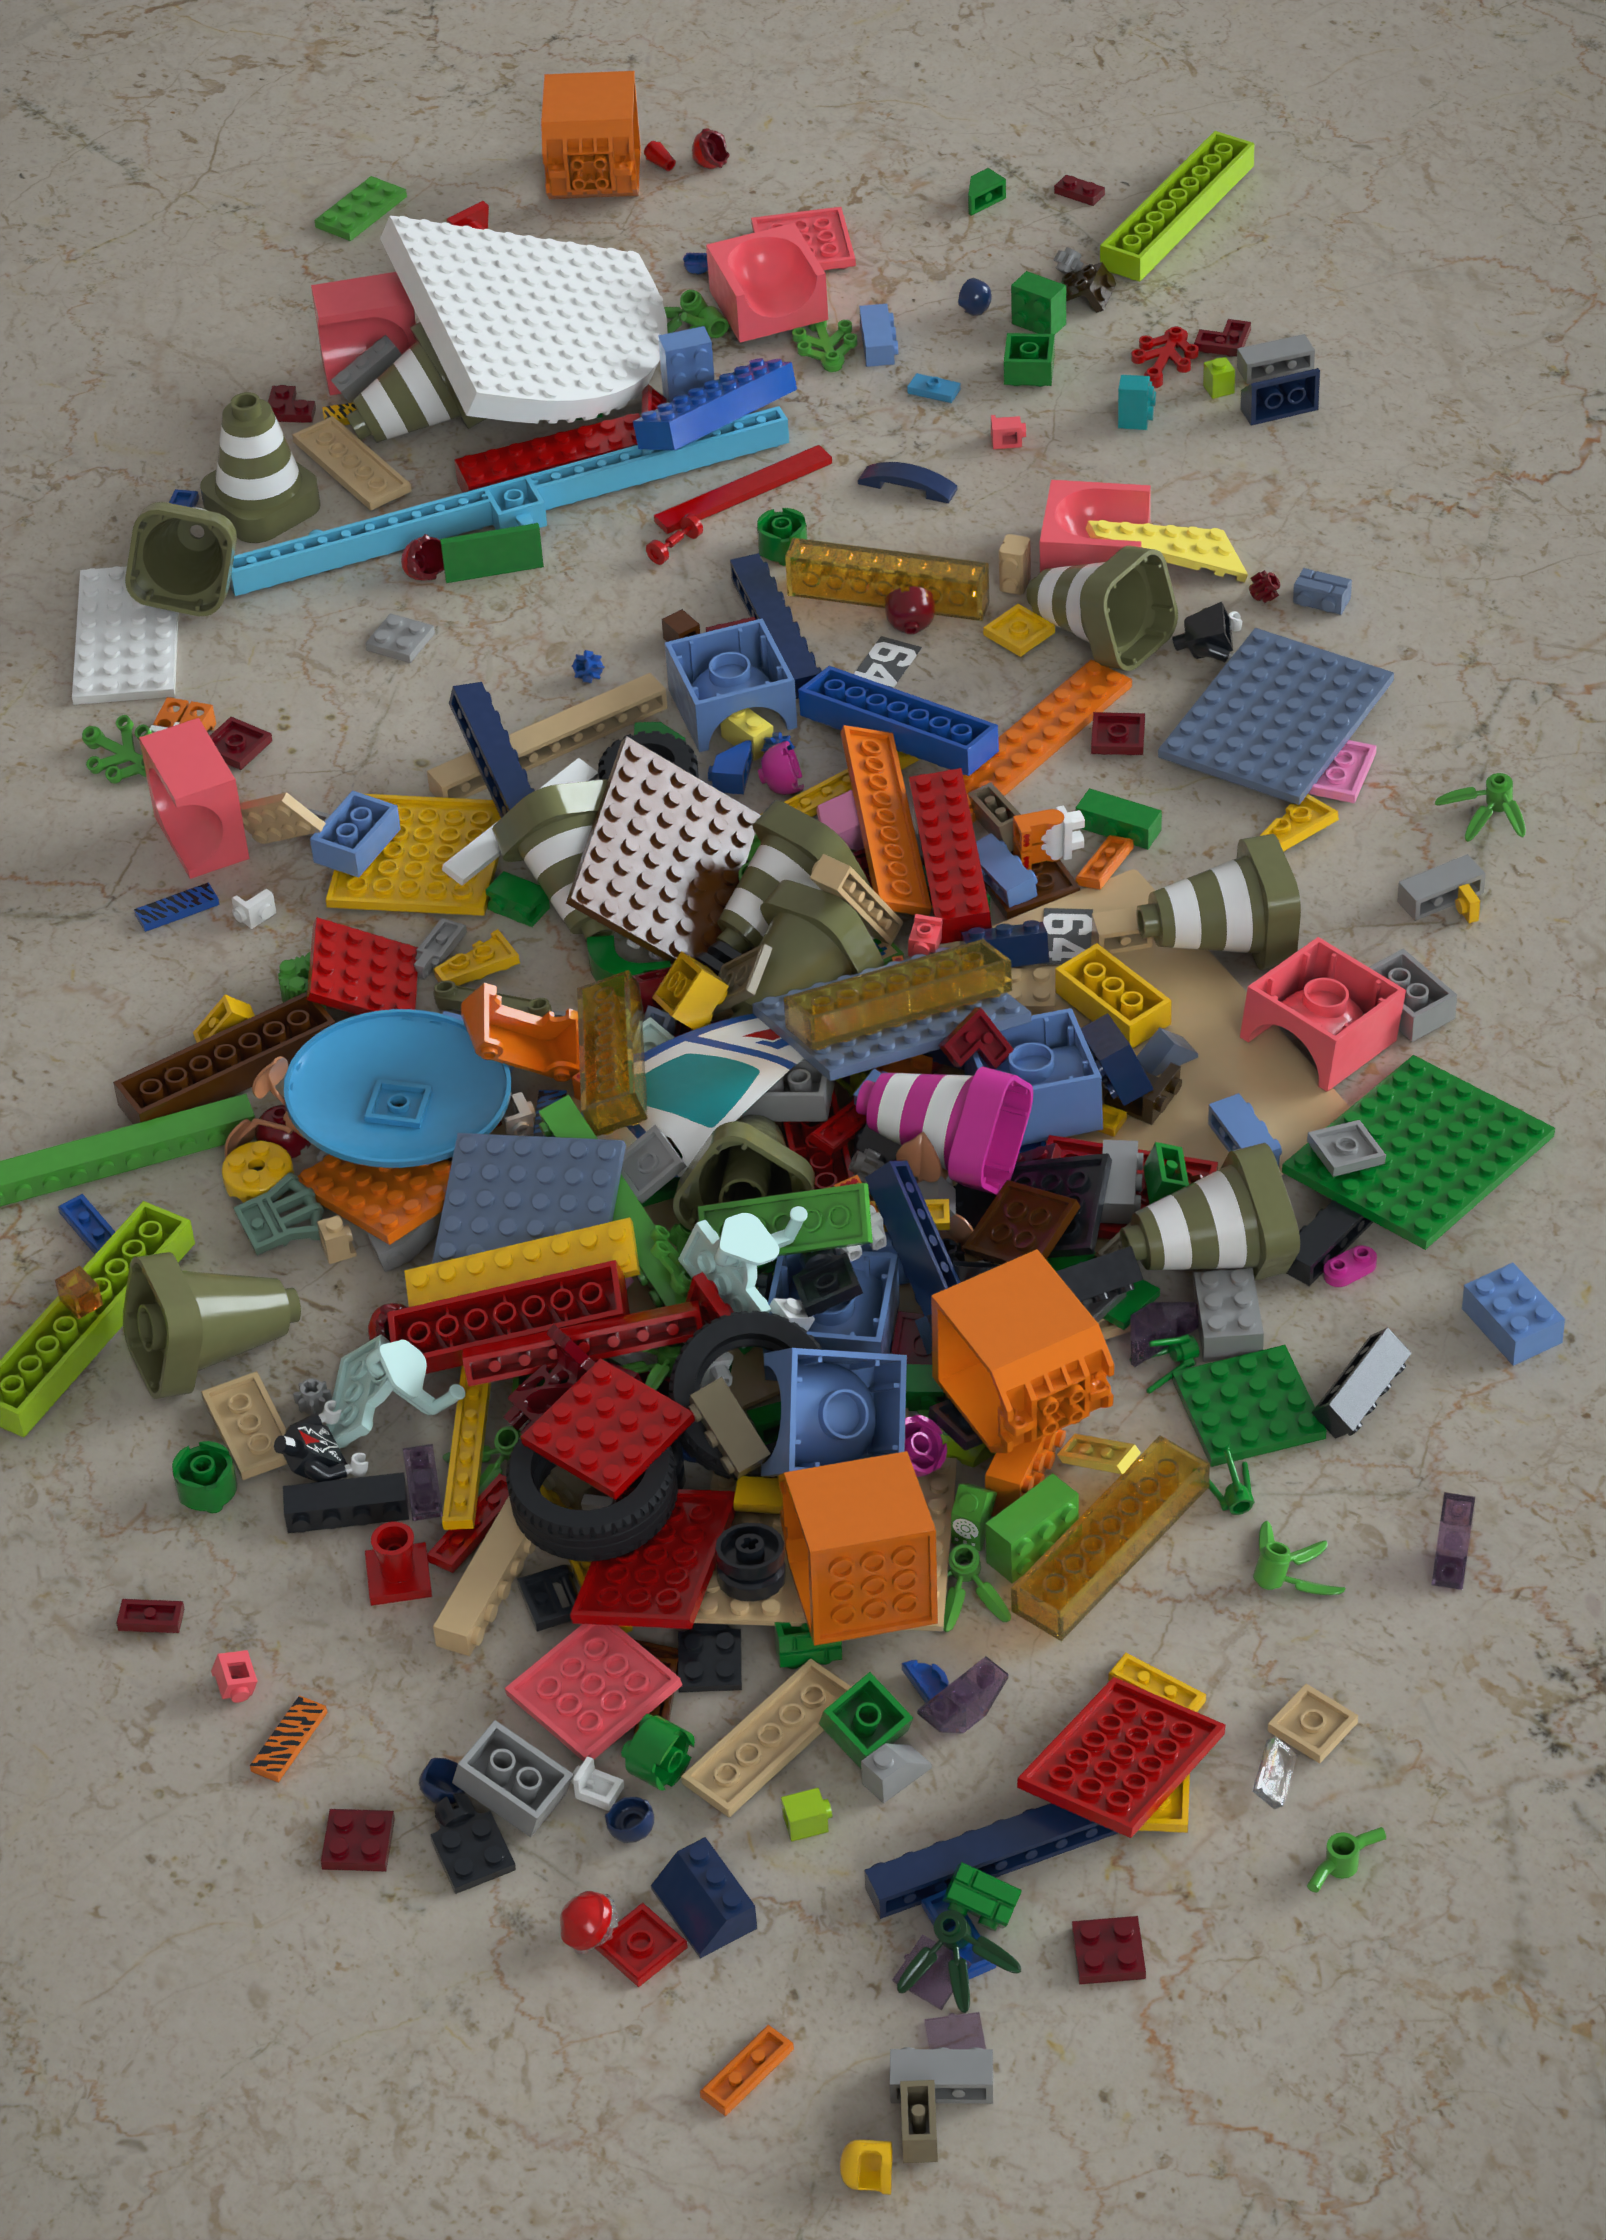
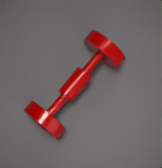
M686 514L680 520L682 531L678 530L665 540V544L655 539L646 545L648 557L658 565L665 563L669 559L668 547L672 548L680 542L685 534L695 539L703 533L701 521L693 514Z

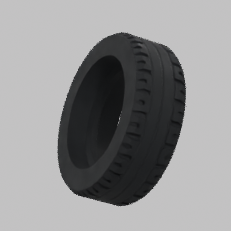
M741 1311L733 1312L730 1316H720L712 1320L710 1324H705L697 1330L693 1337H690L681 1348L680 1354L677 1356L672 1368L668 1398L688 1409V1406H690V1395L700 1390L702 1379L709 1366L718 1357L730 1350L740 1347H758L770 1351L789 1348L821 1350V1346L812 1335L806 1334L807 1331L803 1327H800L795 1322L791 1323L789 1319L777 1314L770 1315L764 1311H752L751 1313ZM694 1421L677 1438L682 1442V1447L705 1469L713 1470L714 1474L727 1479L732 1477L737 1481L734 1473L728 1474L720 1461V1458L723 1456L717 1447L712 1448L706 1440L704 1432L707 1430L702 1422ZM777 1441L765 1445L770 1452V1457ZM761 1466L744 1476L763 1477L761 1476Z
M521 1437L509 1456L506 1482L517 1526L535 1546L560 1558L592 1562L609 1560L628 1554L651 1540L665 1526L675 1508L678 1496V1481L671 1445L644 1471L643 1479L633 1492L612 1505L594 1510L564 1508L543 1497L540 1488L551 1473V1470L557 1465L523 1445Z

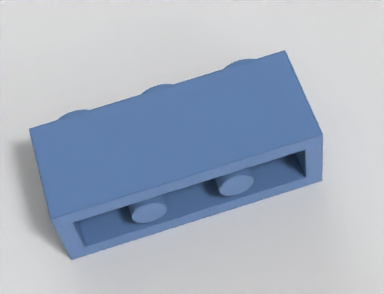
M887 304L859 306L860 328L866 367L894 365V355H899L893 313H889Z
M992 833L976 841L983 879L1009 908L1037 896L1035 884L1038 881L1034 872L1031 869L1027 870L1017 855H1012L1004 841H999Z
M1238 1093L1209 1104L1208 1125L1228 1152L1267 1143L1279 1167L1280 1155L1282 1154L1281 1145L1277 1139H1273L1268 1133L1266 1124L1257 1118L1249 1102L1246 1103Z

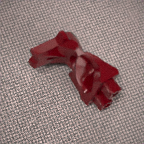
M554 1324L548 1330L547 1335L555 1342L558 1353L557 1365L549 1373V1368L543 1364L508 1396V1399L514 1405L503 1418L517 1431L528 1419L531 1420L520 1432L521 1434L532 1426L595 1364L581 1348ZM542 1380H545L543 1386L536 1387Z

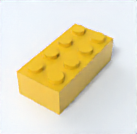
M1098 943L1055 968V993L1091 1021H1095L1108 1013L1132 1049L1152 1037L1159 1027L1165 1029L1171 1025L1172 1000Z

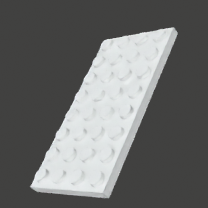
M127 566L80 570L72 688L73 705L175 697L178 612L142 605L135 601L128 593L125 584Z

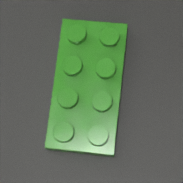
M371 176L314 220L315 228L351 241L407 197L406 189Z

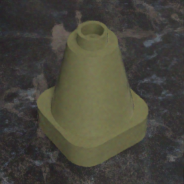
M782 880L760 906L761 913L769 927L759 946L767 944L773 949L755 995L732 1006L731 1009L734 1015L731 1018L753 1014L752 1004L760 1002L766 997L781 996L791 990H802L812 987L819 982L826 983L837 980L840 976H851L861 973L868 968L875 969L884 966V960L857 912L836 895L791 880Z
M761 1115L743 1116L736 1121L720 1125L709 1136L678 1181L673 1201V1210L678 1221L692 1231L695 1224L699 1222L698 1206L814 1190L815 1173L805 1158L787 1148L782 1132L774 1121Z
M171 1252L134 1257L130 1263L123 1308L124 1335L131 1356L150 1395L154 1399L192 1393L195 1388L198 1371L285 1336L289 1331L290 1323L298 1322L301 1317V1304L297 1291L293 1287L284 1288L281 1281L277 1278L182 1271Z

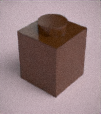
M681 609L662 619L663 639L669 642L700 634V624Z

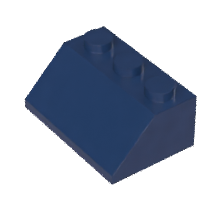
M1319 368L1251 383L1241 389L1240 410L1249 424L1252 426L1319 410Z
M1028 920L1020 925L1000 924L996 928L990 929L975 927L967 932H961L960 954L979 971L1049 962L1048 935L1043 921Z
M706 1837L677 1851L651 1884V1890L700 1959L757 1929L754 1903Z

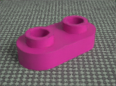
M1363 1245L1355 1246L1325 1263L1323 1274L1325 1282L1333 1287H1344L1370 1274L1376 1268L1377 1254L1372 1248Z

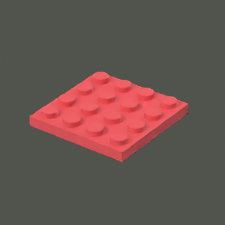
M842 207L751 218L753 233L795 223L824 271L856 266L855 255Z
M582 1624L505 1687V1691L510 1699L584 1762L587 1756L596 1759L640 1722L646 1714H649L682 1686L680 1677L620 1627Z

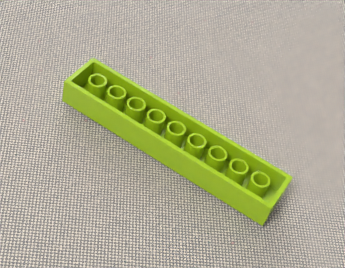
M1214 131L1100 245V262H1103L1109 272L1140 282L1254 167L1255 143Z
M145 1201L136 1208L0 1360V1428L23 1438L31 1431L123 1326V1308L131 1260L134 1257L171 1252L179 1263L195 1245L191 1220Z

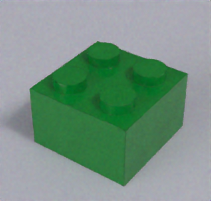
M1026 271L1011 285L1012 324L1037 334L1058 333L1066 325V285Z
M1007 333L1004 353V385L1052 386L1055 334Z
M869 1672L823 1711L819 1725L861 1769V1761L885 1743L894 1744L908 1732L913 1717L876 1677Z

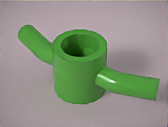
M714 306L703 308L698 317L686 312L681 315V321L696 327L705 326L711 338L723 336L727 332L728 327H730L726 318Z
M1380 1827L1356 1837L1345 1832L1332 1835L1327 1841L1326 1860L1317 1867L1307 1884L1308 1889L1315 1893L1319 1892L1329 1874L1341 1879L1353 1876L1358 1870L1360 1850L1365 1846L1386 1840L1384 1829Z

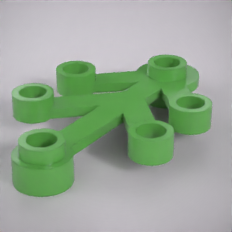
M850 320L839 321L838 330L830 338L826 330L827 321L808 325L810 330L817 332L819 339L806 335L804 328L799 327L792 330V339L798 343V354L820 360L824 369L829 372L841 370L845 362L844 355L851 348L858 345L857 335L851 333L852 322ZM843 339V344L834 351L833 347ZM811 346L823 349L824 352L814 350Z
M122 715L116 720V726L121 731L123 745L105 737L103 732L96 726H88L83 730L82 740L90 749L102 747L115 754L103 759L97 756L90 757L86 762V766L91 773L98 774L102 770L107 769L105 776L113 784L137 774L147 777L143 755L136 753L134 749L132 734L134 723L129 716ZM142 724L135 729L134 733L139 740V737L151 734L152 731L147 725ZM128 761L134 763L122 769L116 766Z
M681 1223L675 1224L670 1231L661 1225H656L650 1232V1237L656 1242L650 1251L672 1274L670 1287L680 1296L687 1297L692 1278L678 1258L692 1231Z

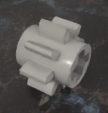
M1066 247L1065 251L1058 250L1054 261L1058 262L1056 269L1063 274L1071 271H1080L1084 265L1080 261L1082 255L1069 247Z
M870 1148L865 1149L864 1153L857 1151L850 1162L849 1171L855 1173L853 1176L858 1175L862 1183L867 1184L865 1177L884 1165V1162L878 1160L881 1154Z
M313 1378L299 1383L300 1392L293 1393L295 1404H298L299 1411L301 1413L305 1411L309 1415L322 1413L325 1403L332 1400L331 1391L327 1389L326 1382H320Z

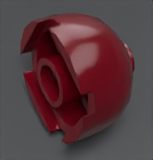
M915 586L909 587V591L901 592V588L892 591L885 598L887 620L894 629L902 633L916 634L924 630L931 624L934 618L935 601L933 594L925 588Z
M285 1105L273 1106L264 1111L259 1119L286 1126V1121L283 1120L284 1114L287 1111ZM257 1125L255 1128L256 1141H267L282 1146L287 1150L291 1159L301 1155L300 1150L306 1146L307 1149L311 1146V1143L306 1138H302L294 1131L288 1134L283 1130L264 1125Z

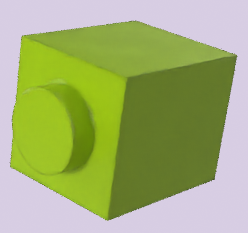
M1226 357L1204 362L1203 386L1212 399L1235 393V369Z
M819 1788L781 1797L782 1816L791 1842L829 1832L828 1819L833 1817L829 1800L822 1799Z

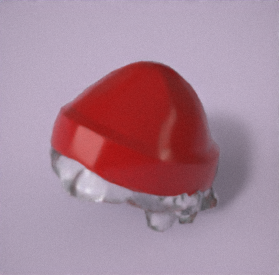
M585 1891L568 1901L560 1915L561 1938L563 1942L573 1948L575 1953L585 1954L605 1941L611 1940L613 1938V1928L618 1927L617 1920L619 1918L614 1900L609 1894Z

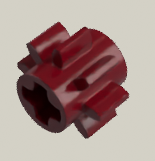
M1264 570L1250 578L1253 583L1249 586V591L1255 600H1263L1266 603L1279 596L1276 590L1280 588V581L1274 573H1266Z

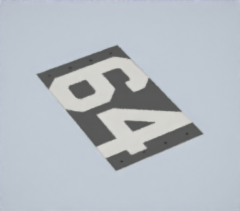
M881 636L854 674L894 688L922 647Z
M1044 908L1043 923L1048 935L1049 962L1040 964L1062 965L1091 947L1093 909Z

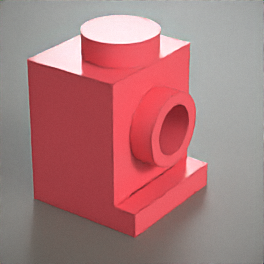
M991 415L993 449L1022 447V438L1026 437V424L1021 423L1020 416L996 418V415Z
M915 914L914 924L908 940V956L935 953L942 940V918Z
M248 1650L217 1654L211 1673L216 1678L222 1699L231 1698L235 1703L247 1700L252 1696L258 1682Z

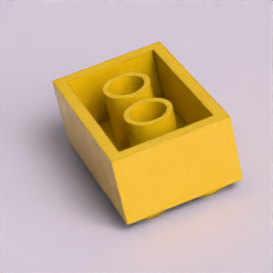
M681 951L652 998L671 1017L695 1030L709 1025L713 1017L712 1012L717 1004L720 1005L725 1000L729 985L707 966Z

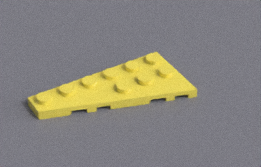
M1088 520L1085 528L1089 537L1094 539L1142 541L1143 548L1160 551L1166 562L1194 570H1200L1201 567L1214 571V575L1221 577L1227 573L1237 576L1236 581L1244 583L1248 576L1224 530L1218 528L1202 529L1197 527H1176L1174 525L1160 526L1149 523L1131 524L1129 522L1117 523L1105 520Z

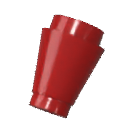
M651 141L646 145L644 155L647 161L667 171L674 168L676 160L673 159L661 142Z

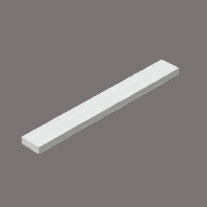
M578 758L541 788L556 784L594 781L598 777V772ZM494 825L445 862L442 871L462 886L498 858L501 852L492 830Z

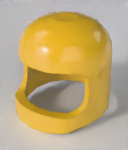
M854 2140L849 2142L844 2147L840 2159V2173L844 2184L854 2190L879 2191L885 2195H891L892 2141Z

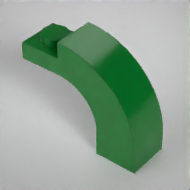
M614 935L587 937L589 966L592 976L603 988L617 995L635 998L631 976L671 967L670 961L634 963L624 960L615 950Z

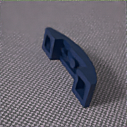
M881 462L869 465L858 479L859 485L881 489L886 482L926 491V499L947 504L950 503L958 490V486L932 470L901 462Z

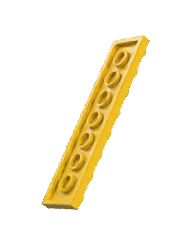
M629 1217L404 1270L408 1305L412 1307L613 1260L617 1261L625 1278L641 1275L633 1221Z

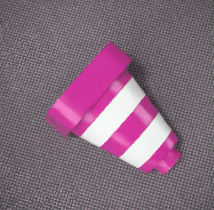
M983 1066L976 1071L974 1076L882 1073L876 1082L864 1081L858 1093L856 1111L858 1114L866 1116L869 1129L901 1146L924 1132L938 1155L941 1167L948 1171L951 1180L968 1188L997 1195L1006 1180H1011L1031 1112L1033 1087L1017 1075Z

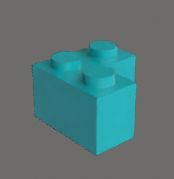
M1121 375L1118 388V428L1147 430L1148 421H1153L1154 406L1156 405V391H1154L1150 376Z

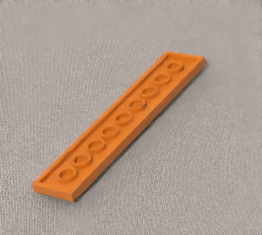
M1091 659L998 737L999 752L970 776L963 775L972 824L976 821V816L968 796L969 792L991 782L1003 796L1008 794L1093 721V712L1105 711L1132 687V679Z
M843 725L840 734L873 890L894 912L929 916L932 907L894 735L889 732Z

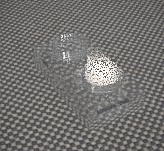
M1277 1737L1266 1741L1252 1790L1273 1809L1284 1806L1298 1756Z

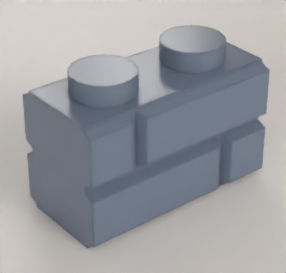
M1303 568L1294 583L1293 603L1342 615L1351 599L1352 580Z

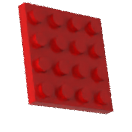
M316 917L312 929L307 1000L356 1015L391 1009L415 1010L418 972L415 971L414 964L417 961L415 957L417 956L418 947Z
M600 1358L520 1437L522 1444L616 1500L695 1421L691 1410Z

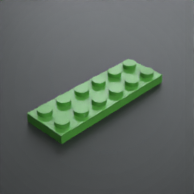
M866 1183L698 1206L699 1222L706 1220L712 1229L716 1231L719 1238L721 1237L725 1220L740 1213L752 1214L761 1221L770 1234L786 1228L790 1221V1211L796 1206L803 1207L807 1211L806 1220L803 1222L795 1240L791 1244L779 1248L778 1256L873 1243L869 1189Z

